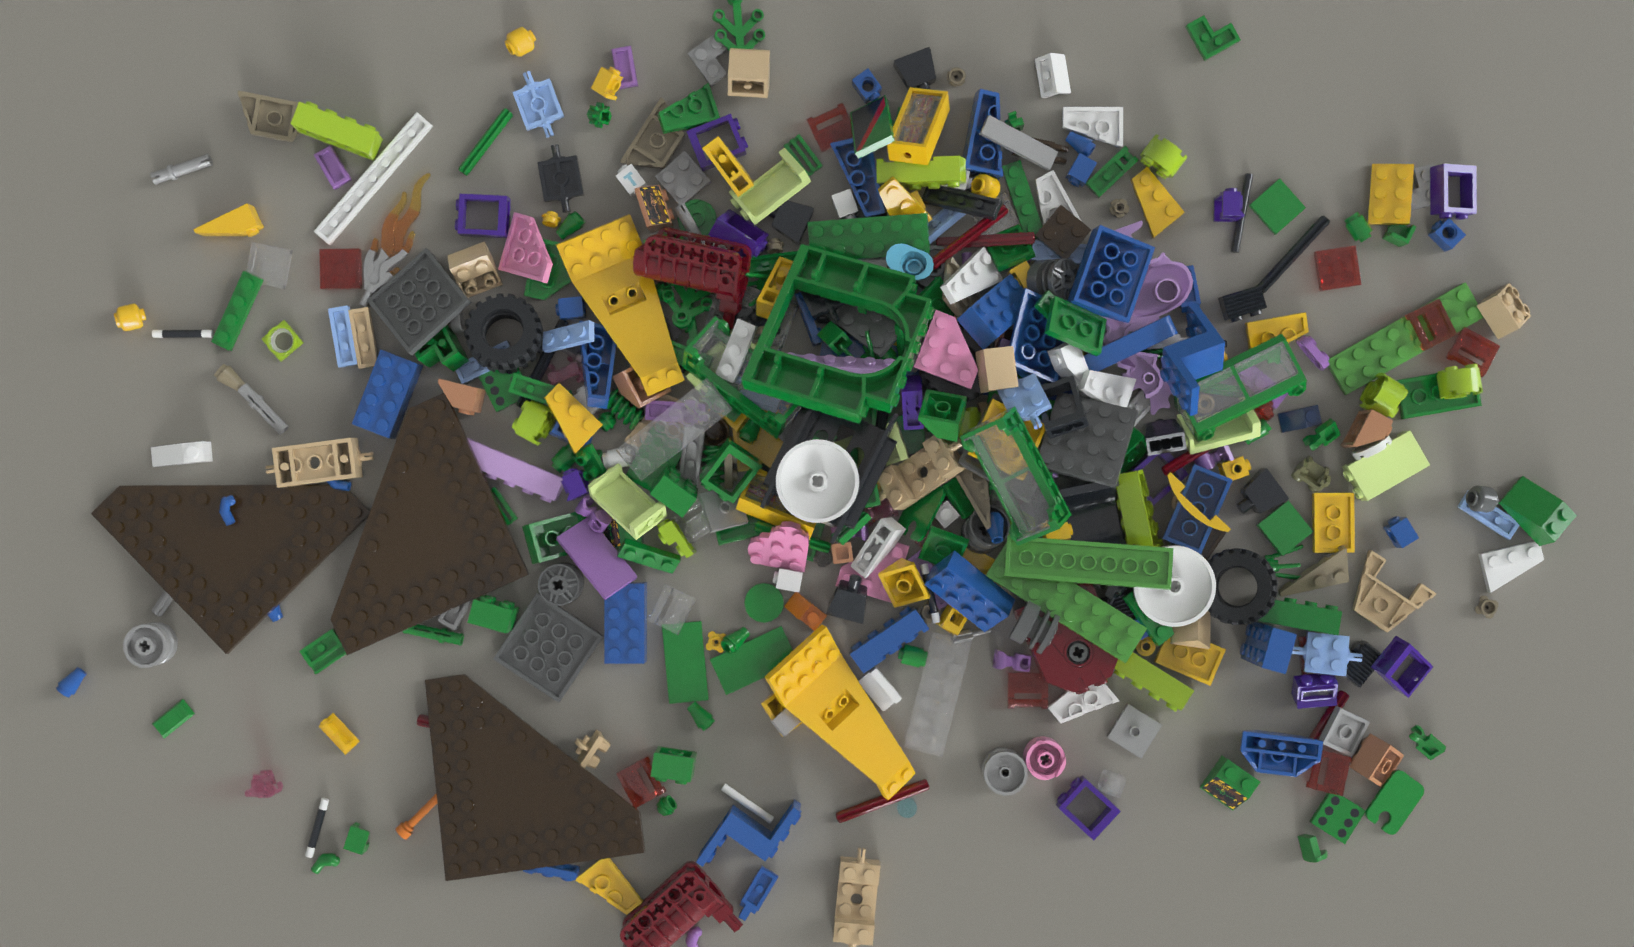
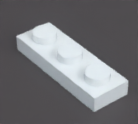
M737 319L716 371L719 377L735 383L757 326Z

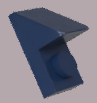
M1318 405L1277 414L1281 433L1322 424Z

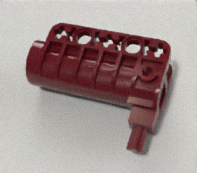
M664 227L656 235L648 237L643 245L635 249L633 272L636 276L715 293L716 298L720 299L719 311L724 312L723 320L729 324V329H734L735 315L741 311L742 299L748 284L749 277L745 276V273L750 271L752 252L746 244ZM685 236L688 238L689 241L680 239V237ZM718 245H724L727 249L719 248ZM741 249H743V253L746 254V256H744L743 258H741V255L737 253Z
M687 861L647 896L639 906L625 916L620 939L623 942V947H670L705 915L708 918L712 915L719 924L724 921L734 933L740 929L743 923L733 914L732 904L725 898L720 888L696 862ZM686 867H689V868L694 867L695 869H694V871H692V870H687Z

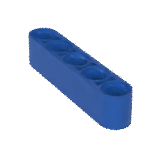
M1167 315L1102 346L1100 355L1094 356L1088 353L1084 355L1088 369L1098 372L1168 339L1178 332L1170 315Z

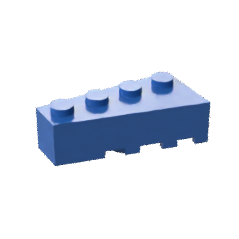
M979 89L974 95L963 158L966 159V170L970 171V174L979 175L985 173L1000 179L1003 177L1001 146L979 134L988 115L998 120L1001 119L1000 96L997 92Z
M853 138L830 143L865 217L887 216L886 207L878 191L881 185L877 183V164L874 152L857 158L854 151Z
M594 323V342L580 345L587 406L607 409L616 344L603 325Z
M907 606L899 612L900 616L895 620L890 618L883 623L884 628L879 631L873 630L867 635L868 639L863 643L858 641L850 647L852 650L849 654L863 674L886 659L887 654L891 655L897 652L904 642L910 643L919 635L918 632L922 630L925 633L929 630V627L914 606L912 608Z

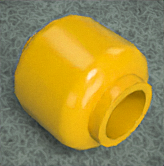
M519 27L509 32L504 42L511 55L515 54L517 57H522L534 49L536 38L531 30L527 31L524 27Z
M983 173L973 179L971 193L995 199L999 195L1000 183L997 178Z
M137 304L120 306L117 308L116 313H114L116 325L118 328H122L123 331L142 328L143 321L147 320L144 309H139Z

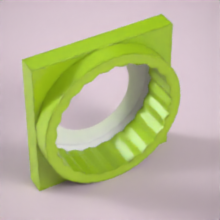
M285 320L276 327H273L262 338L268 349L280 362L304 343ZM282 332L290 334L293 339L292 346L287 350H281L275 344L277 335Z

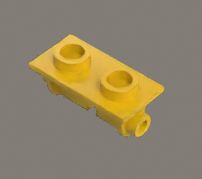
M334 713L325 718L319 725V728L345 755L360 742Z

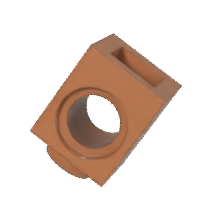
M851 541L846 542L844 545L831 543L834 564L853 562Z

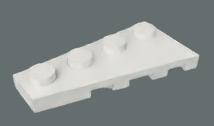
M982 247L940 288L949 303L952 304L1001 282L1003 278L985 247Z

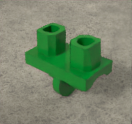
M592 443L582 446L574 458L576 464L583 466L585 469L583 477L586 481L594 480L607 471L600 459L603 454L602 450H595Z

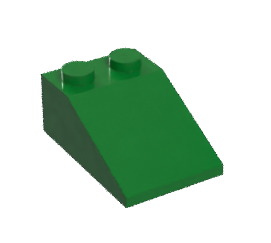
M1521 476L1498 502L1539 546L1556 542L1577 516L1563 500L1524 476Z
M572 512L522 526L532 564L568 555L556 538L586 517Z

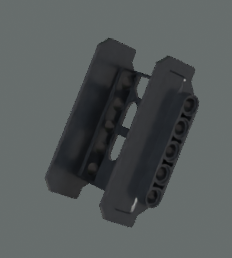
M801 407L764 480L763 485L768 487V490L760 507L766 510L773 496L779 497L776 489V474L779 464L786 453L794 446L812 440L815 433L819 430H825L828 433L827 441L833 442L842 424L855 431L846 451L850 455L854 448H861L864 451V458L858 468L859 489L855 501L843 515L828 521L837 526L830 541L835 544L844 526L854 530L897 444V441L890 438L889 435L898 419V414L894 413L884 431L864 420H861L860 424L820 411Z

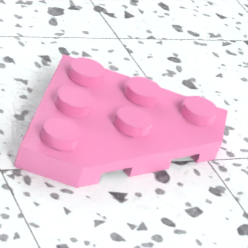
M514 212L498 270L547 283L553 264L535 219Z
M936 310L914 368L971 389L978 368L957 320L951 315Z
M897 542L895 547L867 578L862 577L851 567L853 562L841 566L835 586H838L840 580L849 581L850 575H859L862 578L860 585L867 587V596L892 603L878 573L900 558L906 559L910 546Z

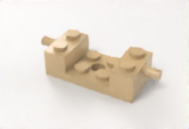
M933 435L922 443L924 448L898 466L890 465L885 468L878 480L882 489L879 493L880 502L887 498L894 510H905L965 470L966 468L958 463L960 455L957 449L962 447L959 438L957 442L936 438ZM925 466L928 469V474L923 478L920 471Z
M358 438L272 448L274 465H267L265 469H273L266 470V473H275L277 488L362 478V461L374 460V457H366L374 454L373 452L361 453ZM314 457L320 460V465L317 468L311 466V459Z
M858 848L857 858L840 856L833 942L846 943L848 947H856L861 944L873 946L877 888L879 886L881 865L880 860L865 859V848H862V856L861 848ZM853 894H860L862 900L860 903H853L851 896Z

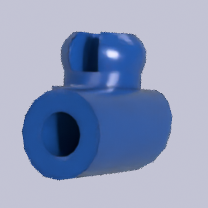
M327 481L333 489L350 491L352 487L349 481Z
M232 495L224 496L220 501L219 513L226 526L236 522L230 511V506H233L236 502Z

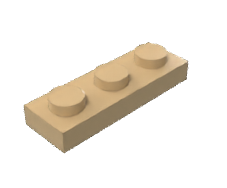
M370 307L348 310L358 369L374 367L378 352Z

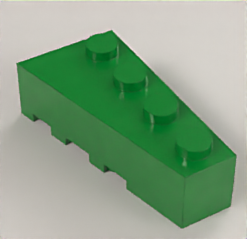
M1284 597V601L1275 599V604L1268 611V614L1258 620L1260 622L1339 635L1342 611L1338 610V606L1326 604L1324 608L1318 607L1316 602L1305 601V604L1296 603L1297 599Z

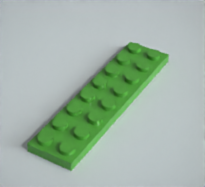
M1465 282L1330 357L1328 368L1343 394L1347 395L1376 379L1375 375L1378 373H1386L1484 317L1477 308L1478 303Z
M1007 536L1004 576L1171 590L1174 548L1036 538L1017 546L1015 541L1010 536Z
M1006 542L987 572L986 577L1024 601H1031L1041 606L1040 611L1043 613L1050 611L1051 618L1055 614L1060 616L1059 623L1123 663L1128 661L1147 630L1146 627L1073 582L1005 577Z

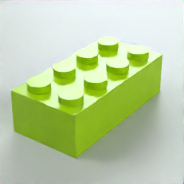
M306 101L305 104L302 102L298 103L291 125L299 133L375 161L383 141L375 127L368 124L361 126L356 123L355 119L347 116L343 119L337 116L338 113L330 109L323 111L318 108V105Z

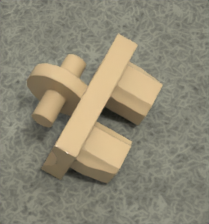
M597 729L591 737L585 735L583 740L579 738L575 740V744L578 746L575 752L579 754L577 760L581 766L596 769L600 762V758L594 755L596 750L598 749L604 753L607 752L610 742Z

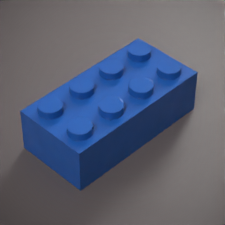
M1009 274L957 318V321L982 349L989 346L1015 323L1023 293L1022 286Z
M380 349L352 424L386 438L395 439L424 365Z
M1193 464L1185 483L1186 487L1182 490L1181 494L1210 520L1214 515L1218 516L1233 479ZM1178 501L1162 538L1179 546L1188 547L1201 554L1212 527L1193 517Z
M953 551L933 566L924 583L925 586L984 632L1007 618L1015 602V598L986 577L985 574L956 551Z
M631 582L604 600V664L646 663L647 582Z
M1259 622L1248 624L1245 631L1247 638L1240 648L1241 659L1261 668L1286 674L1297 634Z

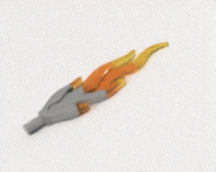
M430 173L422 176L415 184L411 203L406 214L398 221V216L407 203V193L402 192L401 200L386 217L382 228L381 250L377 260H375V256L378 250V239H373L363 264L364 289L366 290L359 302L360 305L367 307L369 303L367 300L372 294L376 293L401 270L399 267H396L390 271L395 265L404 260L412 248L416 233L411 231L406 244L403 246L404 237L408 228L420 214L422 187L431 176Z

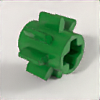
M596 102V106L590 105L587 112L589 124H593L597 128H602L603 124L609 125L612 117L609 111L610 107L604 106V103Z

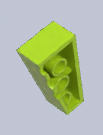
M961 156L932 157V161L928 165L897 161L886 162L884 159H876L877 183L883 185L892 176L904 188H909L912 191L921 190V187L927 186L929 189H939L940 185L954 188L966 183V159Z
M1143 469L1120 473L1118 479L1119 486L1116 487L1118 493L1117 506L1122 512L1121 526L1126 532V544L1152 547L1163 546V539H1158L1157 531H1159L1158 522H1155L1152 518L1154 512L1153 504L1150 500H1147L1149 490Z
M1135 653L1131 654L1126 663L1118 659L1115 671L1113 672L1122 679L1125 676L1132 680L1130 684L1140 690L1142 687L1150 691L1148 695L1157 701L1160 698L1167 702L1165 706L1175 712L1177 709L1183 710L1194 692L1190 687Z

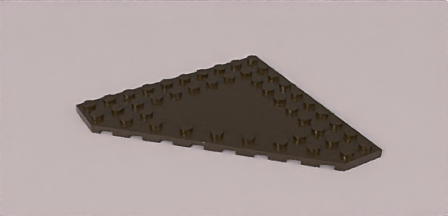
M445 393L409 408L404 418L330 619L347 655L529 575L462 425Z
M277 485L119 486L91 514L223 652L229 654L368 518L370 510L351 491L333 489L330 485H300L277 488ZM232 495L236 502L233 506H230V511L236 522L226 526L219 513L220 501L224 496Z
M466 674L425 680L445 881L646 853L641 811L633 807L591 772L587 771L576 760L564 753L553 742L541 735L530 724L518 717L507 706L494 698L493 695L476 684Z

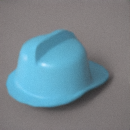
M895 244L890 247L886 254V262L890 269L914 275L915 281L925 279L933 271L934 263L931 256L910 245Z

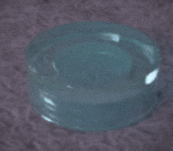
M909 797L899 801L897 804L898 813L904 818L913 817L917 812L915 800Z

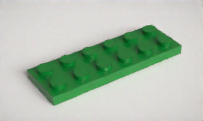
M928 213L807 222L809 246L854 259L886 257L890 247L901 243L930 254Z

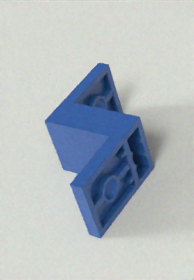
M1196 302L1188 306V314L1186 315L1187 328L1185 331L1189 338L1163 347V356L1161 357L1162 370L1160 371L1162 380L1168 383L1172 395H1176L1181 408L1186 410L1189 416L1198 414L1200 386L1196 379L1223 370L1225 341Z
M794 799L773 831H770L742 810L732 805L699 852L696 863L702 867L706 862L709 864L716 854V847L723 845L727 835L766 862L768 857L773 858L777 852L779 841L784 842L789 835L791 824L796 825L800 819L802 812L800 810L801 804Z

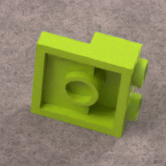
M668 518L657 525L660 532L658 536L663 544L667 543L670 546L676 542L678 544L676 546L677 551L681 556L685 555L686 558L696 553V550L675 519L670 521Z

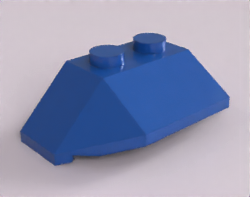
M1243 730L1240 751L1255 772L1297 777L1321 761L1323 741L1294 734Z

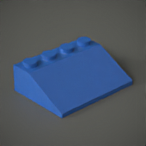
M1102 225L1092 229L1067 301L1099 316L1129 323L1155 247Z
M1024 288L1009 345L1014 348L1016 371L1022 378L1035 373L1040 385L1058 381L1059 374L1054 370L1048 351L1065 342L1045 334L1047 319L1034 307L1042 295Z

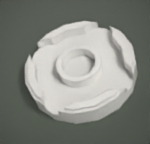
M1388 435L1384 439L1358 446L1351 454L1355 460H1360V456L1368 458L1384 450L1387 447L1386 443L1390 445L1392 440Z

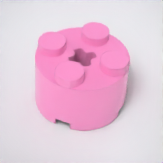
M1038 736L1029 741L1024 749L1023 760L1027 769L1034 777L1040 780H1050L1063 772L1066 765L1065 753L1054 739ZM1047 755L1048 760L1044 759L1042 762L1041 756Z

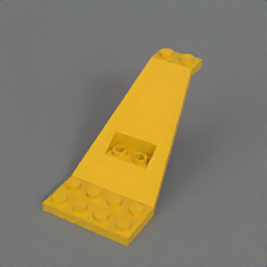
M627 214L556 244V247L571 282L639 376L646 395L650 396L685 379L676 359L654 280L636 276L633 272L635 249L640 247L642 242L631 215ZM634 289L635 294L633 296H629V291ZM613 297L617 298V302L615 304L610 303V300Z
M821 624L765 676L779 703L872 780L885 799L889 800L916 774L903 750L843 658L826 626Z

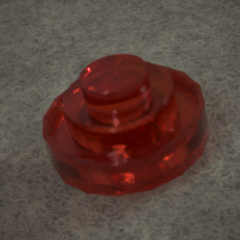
M1272 401L1254 409L1259 420L1263 418L1266 421H1270L1274 417V409L1272 407L1274 404Z

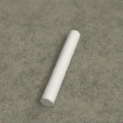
M724 784L721 791L769 824L774 818L772 815L727 784Z

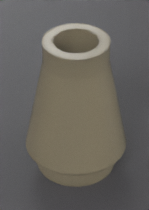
M223 364L214 374L218 382L237 392L242 385L246 384L230 365Z

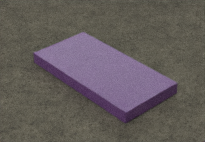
M588 516L559 535L556 540L603 599L606 600L637 579V575L624 559L617 557V550L603 533H596L589 527L588 521L590 517Z

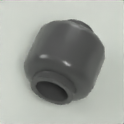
M1474 486L1466 494V503L1469 508L1477 512H1491L1499 502L1495 489L1487 486Z

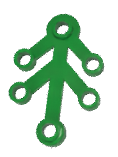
M727 0L733 8L734 25L725 18L723 10L717 9L712 14L713 21L723 26L735 38L736 45L726 38L727 33L725 30L718 29L714 34L715 41L721 43L729 51L730 48L753 49L758 42L763 41L765 38L764 30L756 29L752 34L753 38L744 46V36L756 23L763 19L764 14L762 10L755 9L751 13L749 20L742 25L741 3L743 0ZM754 13H758L760 18H755ZM715 14H721L722 18L718 19ZM717 33H721L723 39L718 38ZM756 33H760L762 38H757Z
M669 283L675 288L683 301L681 308L674 300L675 296L672 290L666 289L662 293L663 301L668 303L674 313L672 315V322L680 329L687 328L691 324L693 317L703 312L711 311L713 308L712 300L705 297L715 293L702 290L696 292V289L689 287L686 292L683 286ZM701 300V305L690 309L691 304Z

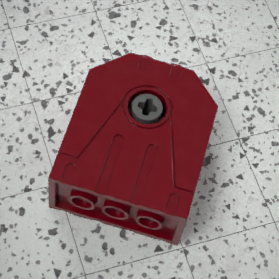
M1077 584L1089 593L1098 597L1096 595L1097 593L1093 587V584ZM1024 607L1013 612L1016 620H1018ZM1040 611L1038 616L1043 617L1045 613ZM1059 622L1054 638L1042 654L1036 652L1039 645L1037 642L1032 650L1029 649L1044 682L1068 692H1075L1078 695L1089 691L1088 686L1094 684V686L1098 687L1107 683V678L1112 677L1118 661L1111 654ZM1027 637V638H1026V643H1027V645H1028V647H1029V643H1030V640H1031V639ZM1079 649L1080 653L1078 656H1073L1072 653Z

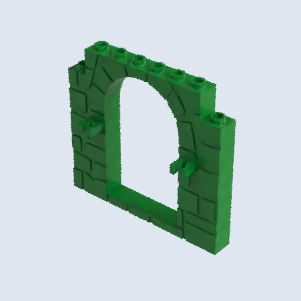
M801 244L741 378L743 388L860 424L862 417L867 416L869 407L891 413L893 406L897 407L900 388L904 389L906 385V373L912 370L913 356L918 354L921 342L919 341L921 336L925 337L927 321L933 317L932 299L916 295L918 285L914 275ZM797 289L852 306H858V312L866 314L867 310L883 314L893 319L905 336L903 356H898L888 367L867 374L848 372L777 351L770 347Z

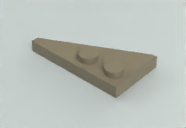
M965 469L955 477L985 528L989 529L991 528L989 481Z
M1344 545L1339 546V551L1329 558L1325 556L1317 564H1313L1300 573L1302 575L1300 578L1292 583L1289 581L1278 590L1280 596L1283 597L1349 582L1347 548Z

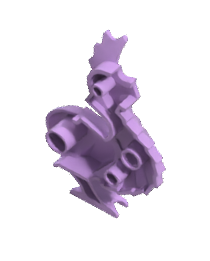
M1139 221L1114 231L1133 238L1131 234L1141 228L1143 222ZM1163 252L1158 258L1152 259L1130 322L1125 323L1103 317L1107 321L1105 327L1106 334L1104 335L1102 346L1127 335L1129 331L1134 332L1159 320V316L1180 306L1187 299L1193 285L1189 269L1180 262L1171 261ZM1138 352L1117 362V367L1126 369V372L1121 373V376L1136 379L1133 391L1137 388L1143 390L1144 398H1149L1150 413L1155 415L1160 408H1170L1168 397L1172 393L1168 383L1162 380L1160 370L1156 365L1158 354Z

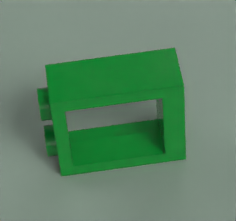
M727 438L699 475L701 485L709 491L717 492L718 497L723 501L727 502L729 500L734 503L760 470L762 464L759 458ZM728 454H731L750 467L732 492L710 479Z

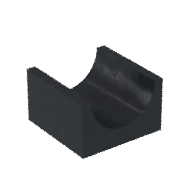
M1070 476L1053 479L1072 514L1066 521L1068 524L1071 523L1073 535H1071L1070 540L1126 544L1117 512L1116 488ZM1037 486L1032 496L1036 526L1039 527L1049 521L1046 511L1049 505L1039 486Z

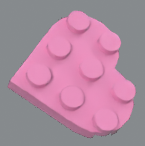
M783 521L781 525L773 526L770 533L762 532L760 536L750 539L748 545L750 561L753 564L805 572L809 533L801 529V525L798 523Z

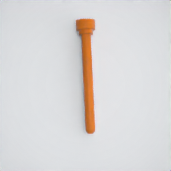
M437 794L409 821L401 822L395 828L396 832L403 839L407 840L413 834L414 826L437 804Z

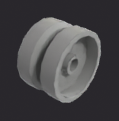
M150 622L133 627L126 634L123 641V651L126 658L133 665L140 668H150L168 662L175 655L178 648V639L175 631L169 625L162 622Z
M1007 747L995 748L989 751L983 759L981 766L982 776L988 787L995 793L1003 796L1013 795L1019 792L1026 784L1028 777L1027 766L1015 750ZM1007 769L1008 771L1007 773L1003 772L1002 774V770Z

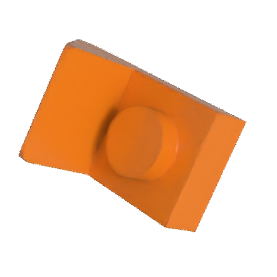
M795 592L784 605L798 620L804 622L814 631L827 617L823 611L799 592Z

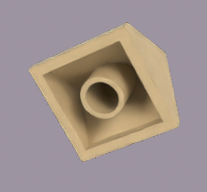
M1013 346L983 349L975 352L981 393L1019 387Z
M1207 611L1200 619L1191 624L1172 627L1174 635L1170 637V644L1210 649V612Z

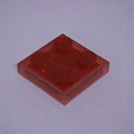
M1356 245L1314 252L1320 291L1362 285Z
M319 249L320 289H362L361 249Z

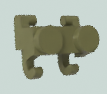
M1310 455L1302 462L1300 461L1291 474L1294 480L1307 483L1308 488L1314 493L1320 492L1324 487H1328L1331 480L1329 475L1330 469L1314 462L1313 457Z

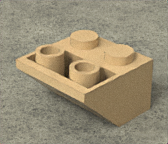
M730 48L728 96L768 98L770 87V50Z
M485 241L447 255L449 269L457 284L468 298L503 285L494 259Z
M1510 283L1498 289L1477 305V308L1498 339L1520 329L1531 317L1529 307L1522 303L1519 298V292Z

